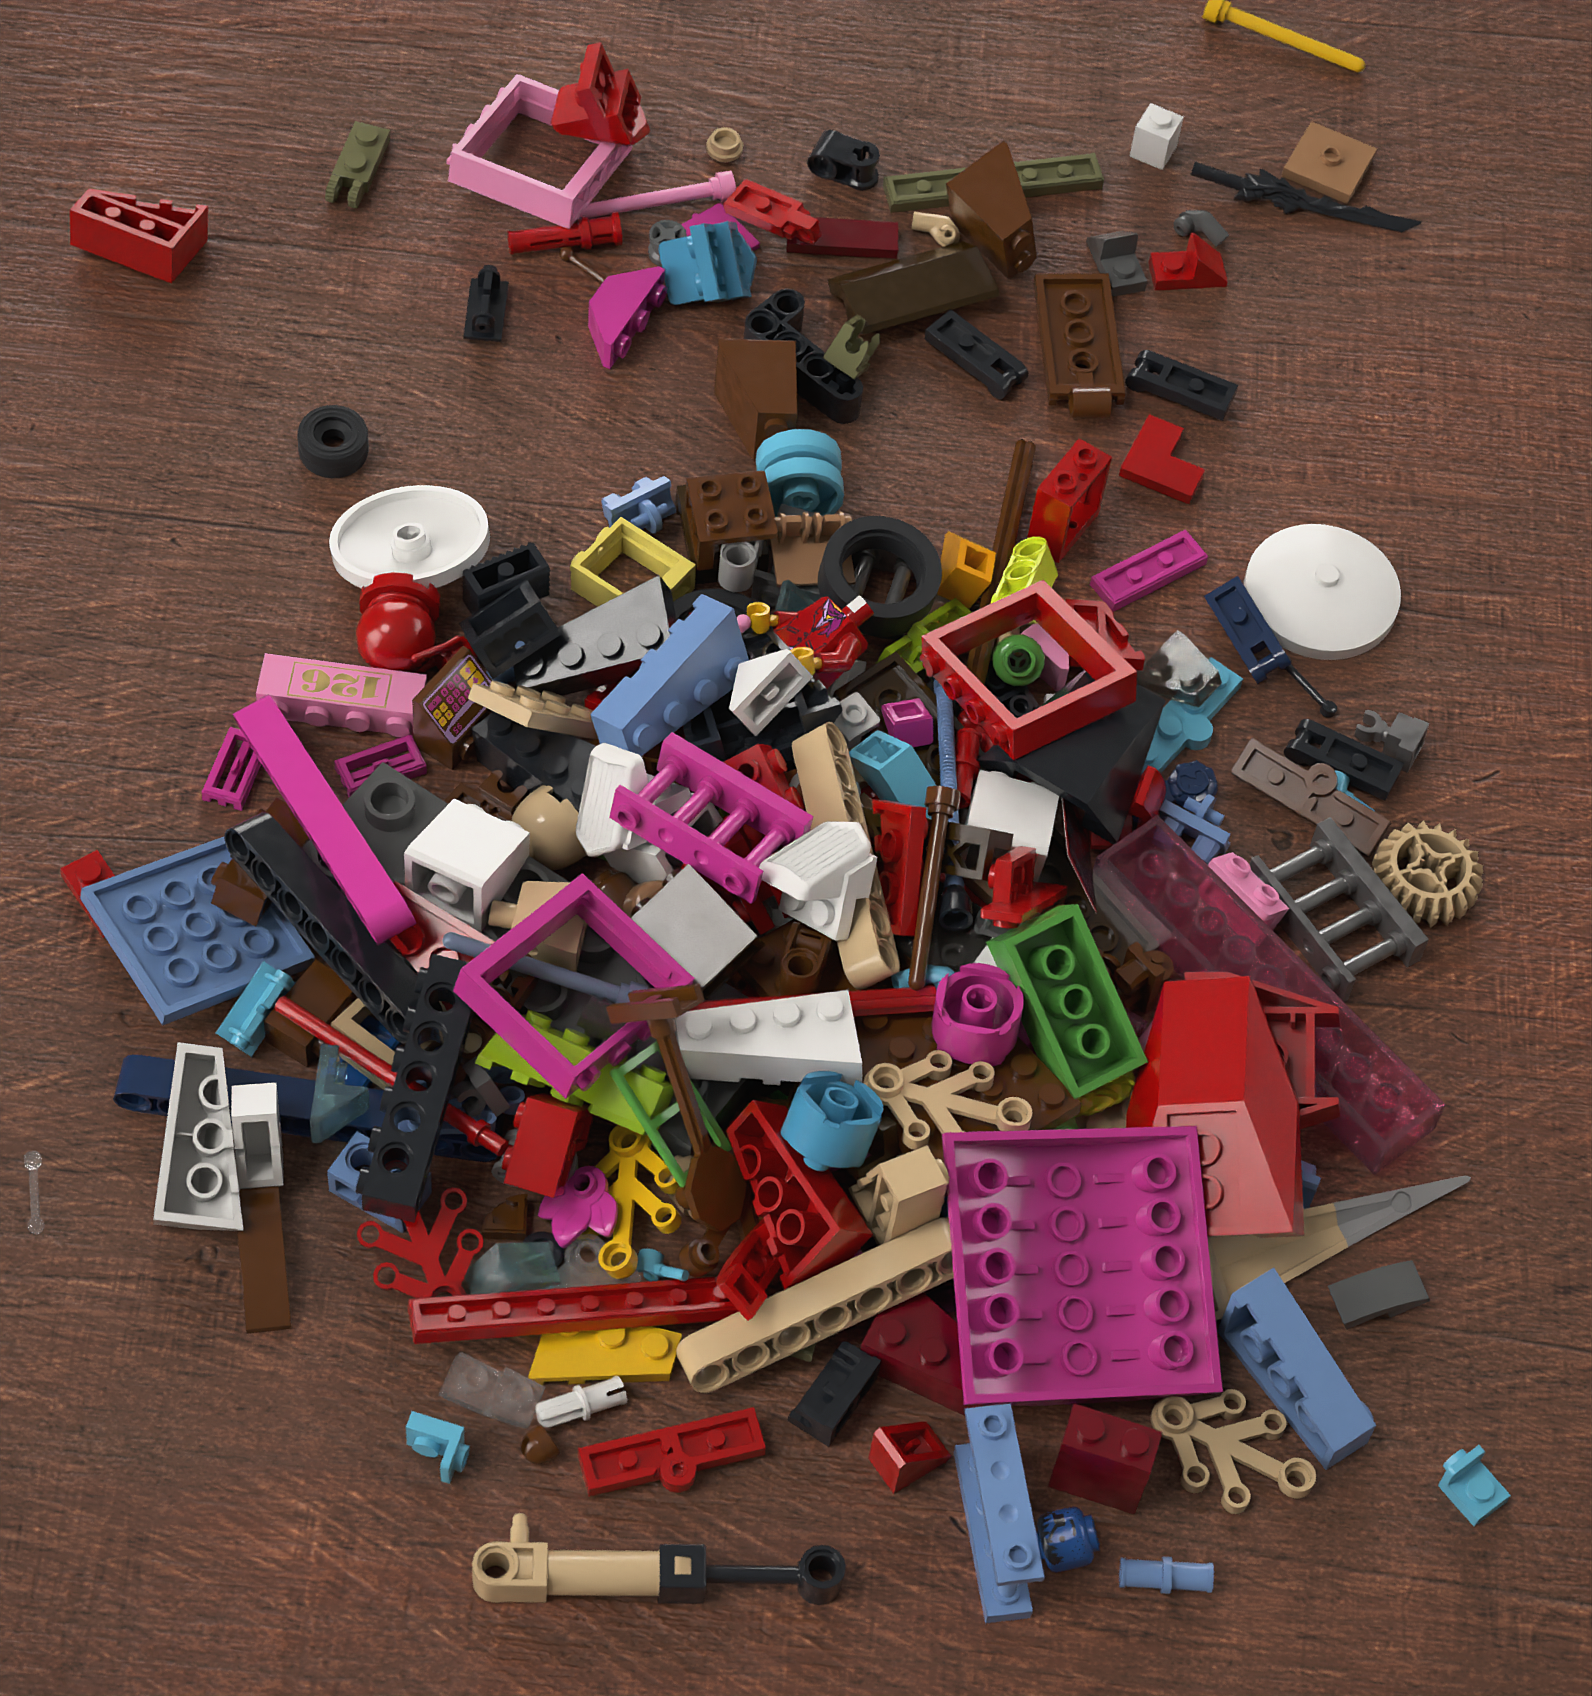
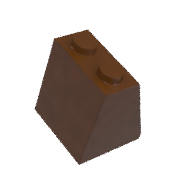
M1003 140L947 182L946 188L952 222L1009 280L1018 272L1022 273L1029 269L1034 260L1037 259L1030 210L1009 146Z
M718 338L714 394L753 461H756L757 449L764 440L776 433L796 429V341Z

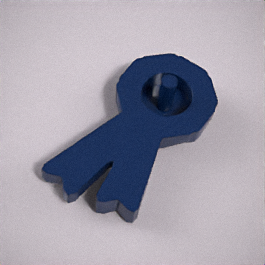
M1199 761L1178 764L1168 780H1164L1166 784L1164 801L1166 799L1182 807L1188 797L1202 803L1208 794L1215 797L1218 791L1213 769ZM1132 815L1133 825L1137 826L1139 817Z

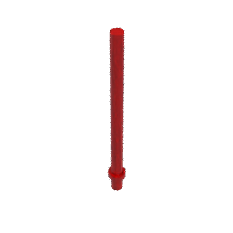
M286 996L278 999L275 1004V1011L390 1086H394L397 1073L391 1071L392 1065ZM416 1081L408 1085L410 1089L418 1092L427 1089ZM448 1104L444 1121L467 1135L469 1143L476 1147L482 1145L498 1156L505 1153L509 1146V1141L493 1132L488 1122L483 1119L476 1121L452 1104Z

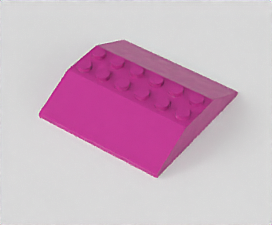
M1197 1126L947 1132L942 1134L944 1165L949 1175V1184H947L946 1189L964 1405H1001L1011 1403V1406H1043L1074 1403H1106L1223 1392Z

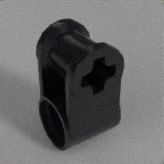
M826 130L821 134L809 155L807 166L813 174L822 179H829L850 186L855 190L864 191L875 187L878 183L879 174L875 167L879 162L880 153L876 145L871 142L846 136L836 130ZM866 152L869 153V158H866Z

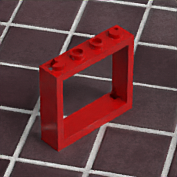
M1044 580L921 636L922 654L919 659L922 661V666L926 669V675L929 677L933 676L943 687L948 698L956 700L966 711L971 722L979 724L989 735L994 745L998 744L1012 760L1136 702L1137 671ZM1035 620L1095 681L1016 718L956 656Z

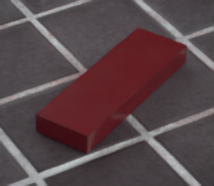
M813 217L819 220L818 224L822 232V236L814 245L800 241L796 236L792 240L786 239V252L897 259L898 222Z

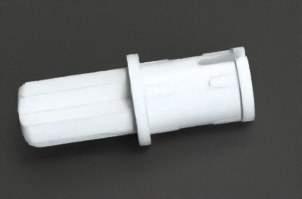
M614 1376L612 1379L584 1388L576 1385L573 1387L572 1392L538 1402L535 1406L537 1420L545 1429L578 1418H582L584 1421L589 1420L590 1414L620 1404H626V1391L607 1396V1392L624 1387L619 1376Z

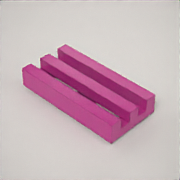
M229 728L201 793L202 800L210 802L211 799L218 800V805L226 807L227 803L233 804L234 809L242 811L260 769L261 762L253 752L236 793H233L234 786L251 749L240 729ZM237 739L243 742L222 789H219L217 785Z
M409 734L335 760V770L338 775L340 774L343 786L347 788L348 797L361 786L382 762L409 779L426 774L427 765L412 735ZM408 750H409V752H410V753H407V754L398 756V757L393 758V759H390V760L387 759V757H390V756H393V755H396V754H399V753H402V752H405V751H408ZM373 763V766L355 771L353 773L349 772L350 770Z

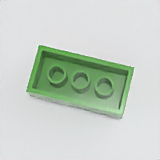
M1078 904L1059 905L1019 925L1018 928H1013L986 942L996 966L1009 974L1008 980L1016 988L1019 986L1023 993L1024 1003L1021 1022L1037 1057L1063 1083L1074 1099L1148 1062Z

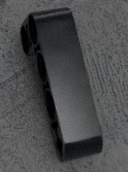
M781 289L775 292L746 316L743 339L796 341L797 394L836 423L848 424L854 422L860 414L863 394L862 381L858 377L853 379L823 359L826 352L800 333L803 324L804 297L793 289Z

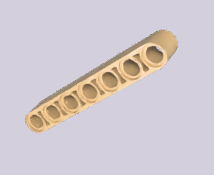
M827 722L792 742L793 756L806 811L814 816L811 830L829 821L859 822L871 844L846 740L834 723ZM871 846L870 854L874 855V854H873V850H872V846ZM877 866L875 867L869 898L856 899L848 939L837 940L845 975L857 990H864L896 974L900 970V961Z
M949 1218L935 1219L767 1298L755 1316L748 1321L740 1312H737L685 1337L678 1344L676 1354L692 1388L700 1393L717 1390L954 1278Z

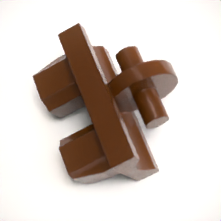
M1138 942L1127 948L1123 965L1115 970L1113 975L1117 985L1115 989L1127 1014L1136 1007L1144 1014L1151 1011L1155 1007L1161 985L1164 984V981L1171 979L1174 969L1173 961L1167 954L1158 950H1150L1143 953L1142 946Z

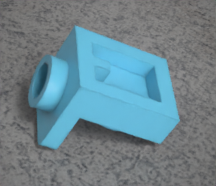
M414 1411L411 1412L406 1425L407 1445L412 1446L415 1452L423 1456L437 1457L438 1454L442 1455L440 1479L442 1482L450 1484L454 1471H463L469 1455L470 1446L464 1444V1427Z
M1480 1445L1468 1453L1464 1449H1460L1443 1464L1446 1472L1438 1484V1487L1473 1526H1476L1504 1505L1511 1496L1481 1462L1485 1451Z

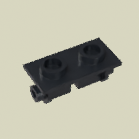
M485 265L478 272V279L471 278L463 339L502 341L509 281H501V275L493 265Z

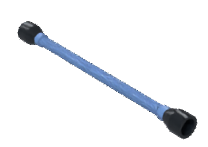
M932 676L929 679L934 685V693L937 697L941 786L957 790L953 701L948 698L943 687ZM955 811L953 818L948 819V822L959 824V811ZM952 840V842L954 843V845H956L957 843H959V841H953V840ZM953 861L948 864L949 866H955ZM945 874L944 891L938 902L939 924L949 931H961L972 924V901L965 890L962 876Z

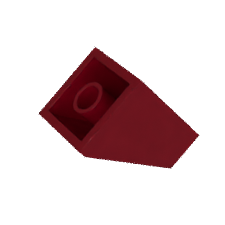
M1074 1403L1071 1407L1048 1487L1135 1515L1153 1467L1162 1431Z

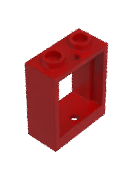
M1080 438L1037 488L1027 538H1045L1052 558L1058 564L1099 515L1112 456ZM1070 524H1073V525H1074V529H1073V528H1070L1069 525H1070Z

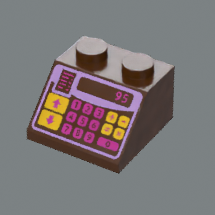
M464 646L458 650L412 700L413 739L418 749L451 770L463 759L468 760L475 753L471 728L494 712L468 699L473 683L490 686L492 679L472 652Z

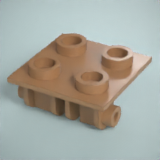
M807 512L802 513V516H785V513H779V516L775 517L778 536L775 539H770L777 586L818 585V571L827 543L836 530L852 521L851 516H844L843 512L821 516L819 512H815L813 516H809ZM850 555L842 564L843 574L848 585L856 583L852 557Z

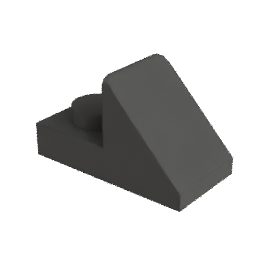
M1118 231L1087 237L1086 243L1099 273H1109L1112 297L1145 291L1147 279L1135 255L1139 237L1136 232Z

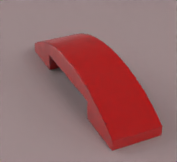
M764 1218L733 1251L722 1267L716 1281L717 1286L747 1321L755 1316L768 1297L764 1291L781 1267L778 1257H772L766 1240L771 1237Z

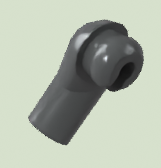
M1186 210L1180 213L1173 223L1174 230L1178 235L1187 236L1189 233H1204L1215 247L1219 246L1229 237L1226 230L1206 210Z

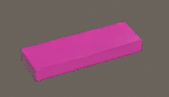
M1185 529L1092 576L1090 586L1114 612L1206 565L1208 555Z

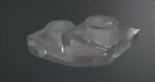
M460 1352L454 1358L439 1396L481 1415L527 1429L535 1414V1406L540 1402L546 1387L508 1367H505L500 1372Z

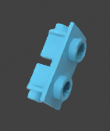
M263 961L216 1031V1034L252 1057L265 1037L264 1019L275 1008L278 999L285 996L296 982L285 972L279 969L276 970Z

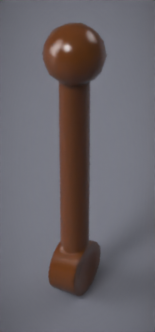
M563 247L560 250L559 255L563 261H571L602 284L606 278L576 257L572 248Z

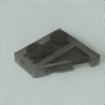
M1176 631L1144 664L1143 671H1137L1138 685L1158 696L1198 708L1222 684L1219 671L1181 631Z

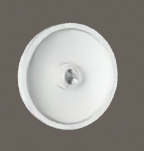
M417 485L383 491L358 502L337 520L331 531L329 542L336 570L344 579L360 588L362 586L367 587L373 583L374 576L397 572L412 574L413 582L422 584L426 588L429 583L437 588L462 577L463 570L470 569L471 565L476 566L481 561L489 546L490 532L485 511L470 496L450 488Z
M1298 525L1273 534L1255 550L1248 564L1244 579L1246 590L1280 645L1293 653L1314 659H1346L1371 650L1390 632L1401 601L1400 583L1393 566L1386 556L1363 537L1351 531L1330 525Z

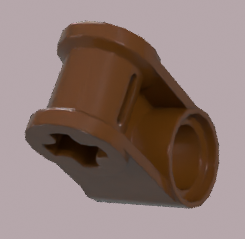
M793 921L781 960L779 993L781 996L818 992L825 968L827 969L831 960L835 940L819 931L802 928L799 922Z

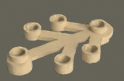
M935 1050L930 1052L926 1059L902 1069L889 1063L878 1064L864 1078L863 1083L878 1095L883 1105L889 1107L902 1126L903 1143L910 1149L917 1150L927 1146L930 1127L925 1121L917 1119L907 1101L922 1105L942 1134L947 1132H965L962 1131L951 1113L996 1124L1000 1131H1024L1030 1128L1032 1108L1022 1098L1008 1097L996 1106L957 1095L968 1089L983 1092L992 1087L995 1071L987 1062H975L968 1070L947 1078L951 1073L952 1058L945 1051ZM933 1063H941V1064H943L945 1067H943V1068H936V1067H934L932 1064H933ZM976 1074H983V1075H985L987 1078H986V1079H978V1078H976L974 1075H976ZM926 1077L938 1081L943 1080L929 1087L913 1084ZM1009 1119H1014V1120H1016V1121H1018V1122H1010V1121H1008V1120H1009ZM917 1131L922 1133L923 1136L914 1137L910 1132Z
M1228 1389L1219 1397L1193 1404L1178 1396L1163 1398L1155 1404L1151 1413V1424L1154 1429L1162 1431L1161 1437L1172 1440L1183 1468L1180 1482L1186 1491L1190 1493L1203 1491L1210 1477L1207 1467L1199 1463L1191 1438L1207 1446L1224 1489L1221 1504L1229 1513H1242L1247 1508L1251 1498L1249 1489L1241 1483L1233 1460L1277 1481L1280 1490L1288 1497L1303 1498L1312 1490L1316 1481V1471L1310 1462L1302 1458H1291L1282 1463L1242 1443V1441L1260 1436L1271 1441L1279 1439L1287 1425L1286 1418L1280 1411L1270 1409L1265 1411L1261 1417L1214 1429L1201 1421L1218 1415L1227 1420L1238 1419L1246 1406V1399L1240 1391ZM1233 1400L1238 1404L1239 1408L1235 1410L1229 1409L1225 1406L1224 1401ZM1169 1415L1176 1416L1180 1424L1172 1425L1166 1421L1165 1417ZM1265 1421H1275L1279 1425V1429L1271 1430L1267 1428ZM1196 1472L1202 1477L1203 1481L1199 1483L1192 1482L1187 1474ZM1287 1478H1298L1302 1482V1486L1295 1487L1291 1485ZM1228 1494H1239L1243 1498V1502L1233 1503L1229 1499Z

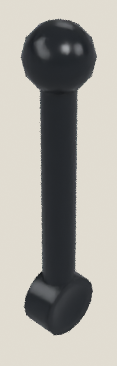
M1292 664L1283 669L1321 706L1320 713L1323 716L1330 718L1335 715L1337 705L1330 700H1325Z

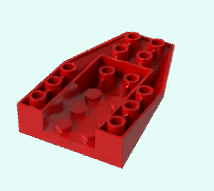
M1250 976L1164 981L1144 1050L1148 1062L1139 1068L1126 1114V1128L1197 1126L1207 1237L1256 1236L1259 1238L1304 1236L1299 1103L1252 978Z

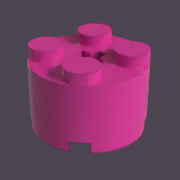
M971 963L960 966V971L949 977L947 974L941 979L936 991L932 1019V1034L937 1043V1050L945 1051L951 1058L967 1064L983 1061L991 1066H996L1005 1060L1006 1055L1010 1053L1017 1042L1024 1003L1020 987L1016 988L1008 980L1009 974L992 965Z

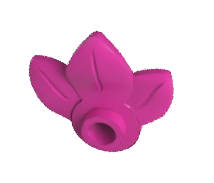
M584 1166L577 1169L574 1175L568 1179L563 1195L555 1198L548 1196L543 1198L538 1216L545 1220H552L553 1236L561 1248H566L588 1226L598 1234L610 1237L617 1223L618 1203L608 1193L606 1175L597 1167ZM590 1182L588 1188L581 1191L583 1186Z

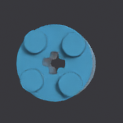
M815 1071L805 1075L797 1088L781 1128V1136L797 1152L804 1156V1163L808 1167L817 1171H826L829 1166L837 1168L861 1166L880 1124L883 1112V1103L871 1088L858 1080L855 1081L854 1086L840 1081L842 1074L832 1071Z

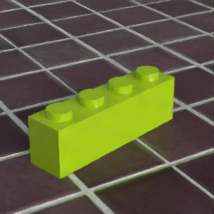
M528 1010L526 1015H521L574 1066L596 1049V1047L588 1044L589 1036L570 1028H566L565 1032H561L551 1027L552 1019L543 1014ZM497 1033L477 1057L475 1062L477 1065L489 1070L491 1067L496 1066L507 1067L513 1070L510 1077L512 1080L524 1085L530 1084L540 1088H544L547 1084L552 1087L550 1091L552 1097L577 1106H582L585 1101L591 1104L588 1110L590 1113L641 1135H647L609 1074L612 1069L618 1068L625 1063L628 1055L616 1066L613 1067L608 1063L600 1070V1077L589 1089L583 1092L578 1088L566 1099ZM642 1064L641 1068L635 1067L623 1076L652 1120L668 1108L674 1091L671 1083L664 1080L667 1075L664 1071L647 1064Z

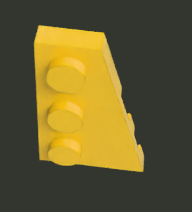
M654 1326L542 1334L529 1372L527 1386L544 1385V1382L568 1381V1385L585 1384V1380H608L614 1376H619L622 1383L670 1381L677 1358L676 1349L682 1340V1334Z

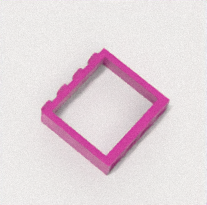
M583 873L461 968L453 990L565 1099L578 1088L583 1092L589 1089L600 1077V1070L608 1063L613 1067L619 1064L630 1052V1045L638 1038L643 1042L649 1039L651 1033L647 1021L628 1022L574 1066L489 985L492 981L575 915L582 918L655 988L692 985L694 978Z

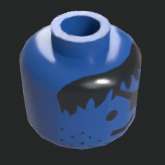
M1069 1507L1044 1513L1038 1518V1532H1036L1040 1556L1041 1560L1045 1559L1047 1567L1051 1571L1062 1572L1087 1566L1093 1561V1552L1100 1551L1092 1515L1084 1516L1080 1508Z

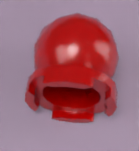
M390 572L374 576L373 583L367 587L362 586L359 605L362 616L356 628L358 652L363 660L372 668L414 673L426 664L430 658L413 662L411 660L412 655L436 645L434 623L439 617L440 593L431 583L426 588L422 584L413 582V575L409 573Z

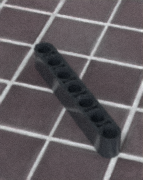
M266 812L259 813L227 829L224 840L227 850L233 859L398 1042L405 1044L409 1033L403 1032L409 1006L417 1007L420 997L419 993H415L416 974L386 941L380 945L376 944L349 900L270 814ZM436 1002L431 1006L434 1010L443 1012L440 1002Z

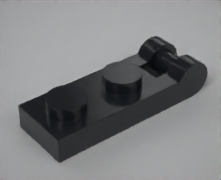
M952 310L945 313L925 331L924 339L985 384L989 392L997 399H1003L1011 392L1012 385L1021 384L1029 376L1026 366L1020 360ZM999 367L1004 373L1000 374L995 369Z
M1150 350L1140 351L1135 360L1136 368L1131 369L1125 379L1127 387L1135 392L1148 391L1222 421L1238 389V385Z
M1303 719L1299 722L1295 730L1296 738L1291 739L1284 749L1285 757L1293 763H1305L1310 766L1318 763L1330 765L1334 770L1345 773L1349 777L1350 785L1386 801L1404 765L1403 762L1310 719ZM1317 743L1321 745V748L1318 749L1310 744Z

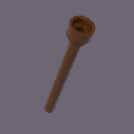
M929 786L926 790L924 805L928 808L927 814L931 816L908 979L909 987L915 991L923 989L926 982L948 819L953 818V813L959 809L961 792L945 786Z

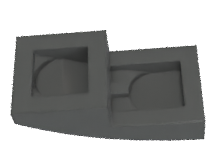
M1413 1260L1369 1270L1328 1285L1346 1330L1385 1313H1388L1391 1318L1430 1301Z

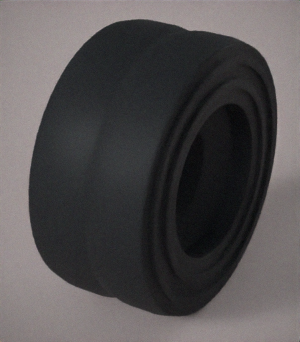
M327 405L312 410L302 419L297 434L298 451L302 463L309 471L325 478H342L355 473L363 466L369 452L368 429L365 421L357 412L344 406ZM330 436H337L343 439L344 442L338 447H328L323 444V440Z

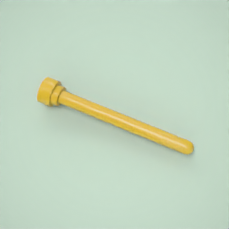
M1208 0L1202 18L1213 23H1217V21L1224 23L1225 20H1228L1354 72H1361L1365 68L1364 60L1234 8L1229 1Z

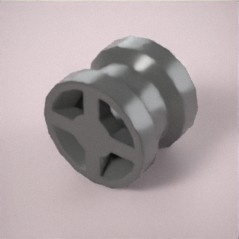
M661 220L651 227L649 231L650 244L648 255L652 263L662 267L659 255V245L662 242L686 237V230L681 224L672 220Z

